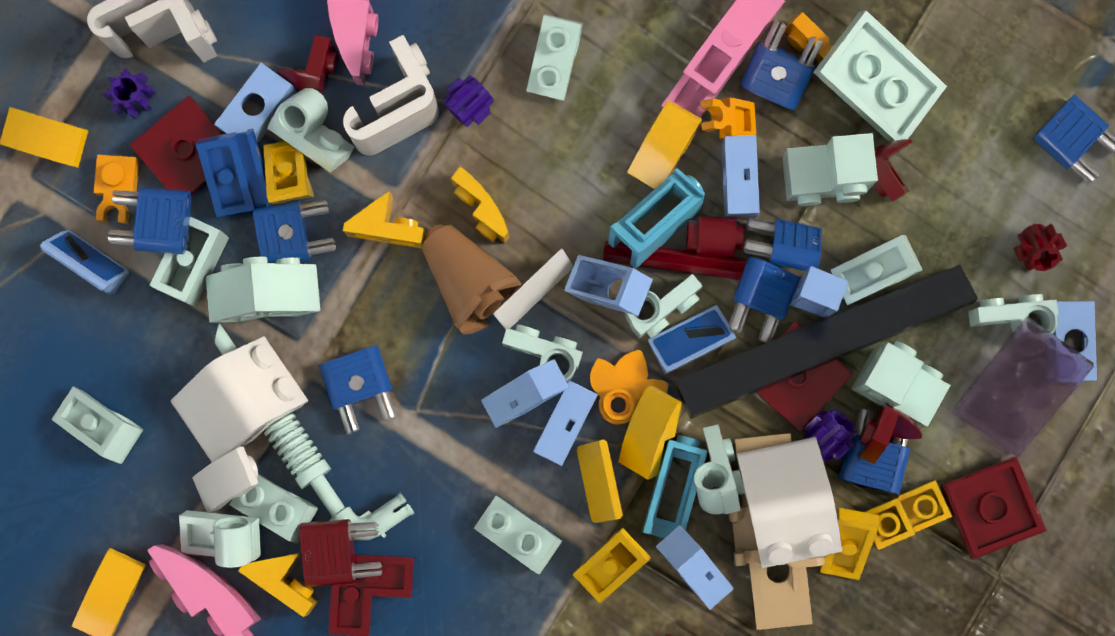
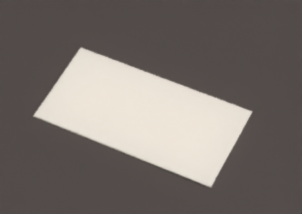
M561 248L493 313L505 329H510L573 269V264Z

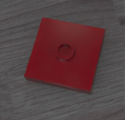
M188 96L133 141L130 146L166 189L190 191L192 197L207 184L196 142L198 139L223 134L197 103Z
M794 321L780 337L800 330L802 327ZM835 360L756 392V394L797 432H801L853 374L838 360Z
M1017 456L940 485L968 556L972 560L1047 531Z

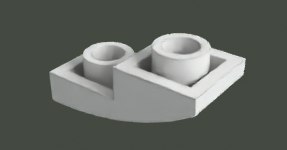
M243 446L215 460L192 477L208 513L223 508L230 500L248 493L259 483L257 480L258 469L256 463L251 456H247Z

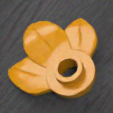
M641 350L624 355L615 366L598 358L590 373L591 387L600 397V414L611 424L621 425L631 420L638 402L647 387L652 385L667 394L669 385L667 382L647 379V363ZM614 398L624 400L625 409L623 412L617 413L611 409V401Z

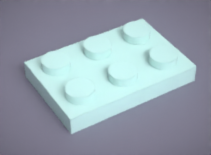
M866 10L858 12L813 72L889 142L908 139L947 87Z

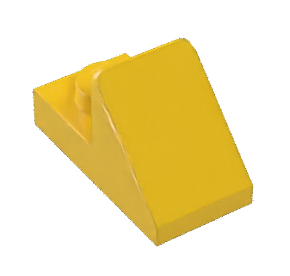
M286 141L263 145L268 202L277 205L314 198L307 175L306 155Z
M390 191L346 221L343 227V232L348 237L421 249L426 234L424 228L418 227L419 222L416 220L395 218V223H390L393 205V195Z
M839 508L836 515L842 552L824 556L825 565L820 566V573L859 580L879 529V515Z
M622 528L616 531L597 552L573 573V576L601 603L646 564L651 557Z
M302 553L251 562L241 566L238 572L302 617L309 615L319 602L311 596L314 590L311 587H306L303 581L294 578L291 582L287 579L301 559Z

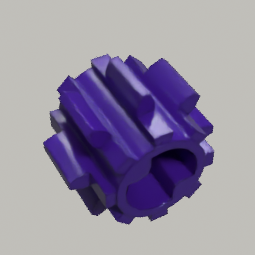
M123 68V72L120 73L121 76L116 79L114 77L108 78L111 83V89H107L108 92L104 93V97L114 103L112 111L117 115H121L123 112L127 114L128 112L133 119H137V116L140 115L139 112L143 109L152 110L148 103L149 99H152V96L156 94V91L146 85L148 77L144 73L140 72L137 76L135 74L132 76L127 68ZM137 87V92L130 94V88ZM130 94V100L124 101V96Z
M471 75L464 81L458 77L446 89L448 96L443 100V104L465 127H468L472 122L479 125L491 114L489 106L494 102L493 97Z
M831 409L827 413L822 410L805 426L808 432L804 435L803 439L816 437L822 459L825 462H829L833 457L839 460L855 445V442L852 440L857 435L854 424L842 412L839 413L835 409Z

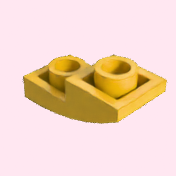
M668 100L643 141L627 173L656 189L673 173L680 157L686 152L702 119Z
M9 107L0 145L78 168L89 130Z
M460 166L451 177L452 184L456 187L453 193L471 207L475 202L479 204L472 215L474 221L478 223L475 229L491 242L498 238L503 243H506L510 237L498 207L485 189L472 175Z
M652 385L647 387L630 420L618 462L647 480L657 476L664 443L666 440L675 437L682 402Z
M936 479L864 511L865 513L879 515V529L874 539L878 550L952 517V513Z
M109 548L82 601L72 627L92 636H113L127 603L136 590L146 564Z

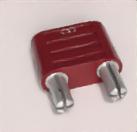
M350 519L301 523L300 542L306 587L355 583L356 578L381 576L382 569H378L382 567L380 562L356 564L353 540L355 537L376 536L379 529L353 530L377 528V522L352 524Z

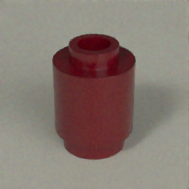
M698 216L697 220H688L686 251H695L696 255L734 257L735 249L742 250L743 226H736V218Z

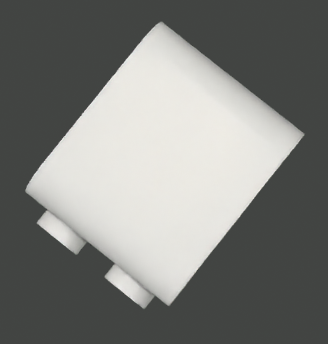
M106 0L94 6L87 16L90 30L114 54L122 58L133 57L129 46L121 39V37L131 32H134L148 48L182 32L187 44L203 63L217 56L212 46L213 43L217 42L213 30L207 20H204L200 11H194L188 0Z
M404 35L389 43L405 78L369 97L379 119L364 126L353 106L346 111L343 118L344 128L356 149L367 156L375 155L432 125L439 116V107L432 86L426 75L430 74L426 66L427 62L417 43L409 46Z
M265 336L210 362L171 400V403L211 462L241 447L240 445L242 444L244 446L252 442L274 421L294 412L308 402V399Z
M816 437L736 453L762 568L842 552L833 494Z

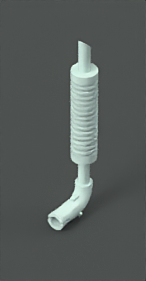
M219 323L215 345L221 354L224 355L237 349V347ZM288 414L274 421L266 428L264 435L266 437L270 436L268 439L270 444L275 442L273 445L274 450L279 449L277 454L279 457L284 456L282 461L283 463L288 462L286 465L287 469H293L290 473L292 476L297 475L295 481L301 489L309 485L312 486L333 517L330 520L350 519L352 524L377 522V528L353 530L379 529L376 536L355 537L353 540L368 541L380 535L385 538V532L414 514L409 504L394 513L396 508L407 502L401 492H399L397 496L371 513L368 510L361 516H357L350 506L345 508L324 477L331 468L325 459L320 460L322 457L321 453H315L318 449L316 446L311 447L313 444L312 440L307 441L309 435L307 433L302 434L304 428H298L300 422L298 420L293 421L296 418L294 414Z

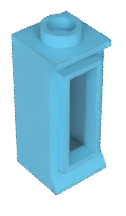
M676 168L672 175L629 213L610 226L608 244L613 248L621 241L632 250L630 264L636 269L680 230L688 220H691L701 211L705 196L702 186L694 177L686 176ZM672 193L677 195L682 202L645 235L635 227Z
M678 435L676 441L667 440L641 532L666 538L679 525L686 530L696 495L694 474L705 463L708 452L699 448L701 441ZM673 457L689 461L691 465L675 522L656 518L671 462Z

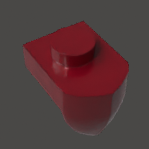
M315 35L306 71L278 69L277 73L300 90L312 88L322 94L328 75H334L336 71L339 53L335 52V47L330 38Z
M911 139L896 140L874 149L878 181L873 186L883 199L888 196L893 202L910 192L889 159L913 143Z
M884 403L874 420L869 418L861 432L859 440L865 444L859 458L875 464L887 448L891 436L902 439H921L923 435L910 417Z

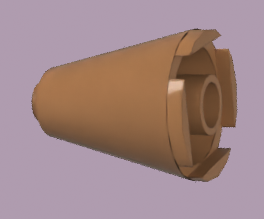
M437 225L425 234L422 251L455 326L462 334H473L489 326L490 323L487 321V318L493 315L497 309L522 287L519 278L452 225Z

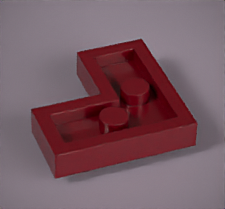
M355 554L356 564L380 562L382 567L378 569H382L381 576L356 578L355 583L331 586L328 634L370 636L373 596L411 598L415 557Z

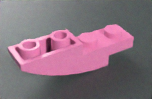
M327 0L330 23L342 59L356 85H364L365 74L371 75L373 69L374 53L368 50L370 36L376 37L378 14L373 13L369 0Z
M736 0L685 68L684 74L661 106L664 107L666 102L670 100L697 117L702 118L707 109H701L700 101L717 97L785 1Z
M164 544L154 545L147 550L153 558L149 561L152 570L161 580L167 579L175 591L171 594L172 599L183 613L189 612L191 617L207 610L210 614L207 617L208 624L217 636H253L249 628L261 620L260 616L245 597L217 571L195 557L181 553V550Z

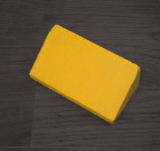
M604 439L578 446L577 455L592 522L598 523L620 519L623 514L607 441Z

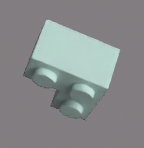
M873 133L835 136L830 139L827 145L787 148L782 155L787 201H797L798 206L821 204V198L836 197L837 203L860 200V195L866 194L878 181Z
M190 217L185 254L165 253L149 286L196 307L206 287L205 276L212 274L229 237L222 231Z
M250 257L243 259V264L220 266L221 272L205 276L209 323H243L263 317H298L320 311L316 264H300V258L277 259L276 263H268L267 257Z
M895 341L892 345L888 342L874 348L851 390L879 406L885 403L902 411L913 420L918 428L928 427L951 385L941 380L943 377L941 372L915 358L917 352L904 343Z

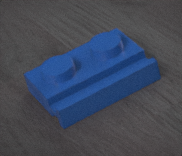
M254 129L197 140L196 147L216 217L251 211L262 206H272L267 199L265 169Z

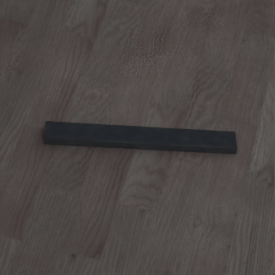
M958 265L676 379L674 385L690 419H693L972 305L978 300V297L961 265Z

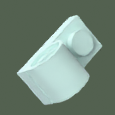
M312 88L300 90L282 102L267 128L330 173L349 159L354 149V146L345 141L339 133L322 125L328 112L327 102L319 91Z
M901 235L831 269L833 275L849 281L843 296L847 305L885 287L913 276L923 269L906 235Z
M74 386L51 419L100 456L120 464L123 463L143 432L139 425L121 414L108 409L83 390Z

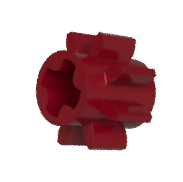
M1050 223L1047 226L1032 224L1026 227L1021 234L1017 235L1021 245L1013 249L1018 261L1024 262L1027 271L1032 269L1047 271L1063 260L1059 250L1066 248L1067 244L1062 234L1056 232L1053 224Z

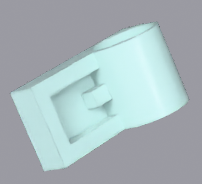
M547 14L543 16L527 92L564 101L581 38L583 23Z
M692 274L661 300L655 293L648 291L645 300L652 304L654 315L650 319L640 320L632 314L625 313L631 330L639 339L646 333L650 338L656 336L669 325V322L665 319L676 309L683 314L700 300L696 293L702 288L701 283Z
M1043 294L1018 297L1019 303L1004 305V298L979 301L980 307L968 311L970 327L1011 323L1012 331L1019 340L1024 342L1038 341L1052 335L1057 327V316L1059 315L1057 300L1043 301ZM1029 313L1037 315L1041 321V329L1038 333L1032 332L1027 326L1026 320Z
M517 325L516 331L506 329L502 342L503 347L541 358L540 365L547 363L553 356L566 358L570 366L568 372L563 375L566 382L571 380L575 370H578L583 352L576 350V342L555 336L553 342L538 338L540 331L523 325Z
M718 424L705 427L703 432L710 462L701 465L694 474L699 504L705 512L710 514H729L741 511L738 495L744 494L745 490L740 471H732L729 462L736 461L730 438L722 439Z
M258 474L257 480L259 483L248 493L233 498L229 505L248 517L259 518L261 525L284 539L299 544L301 523L311 522L318 507Z
M495 496L474 527L479 533L537 574L542 572L562 542L558 537L498 496Z
M189 510L179 515L181 553L215 557V563L218 566L227 568L247 565L261 556L259 518Z

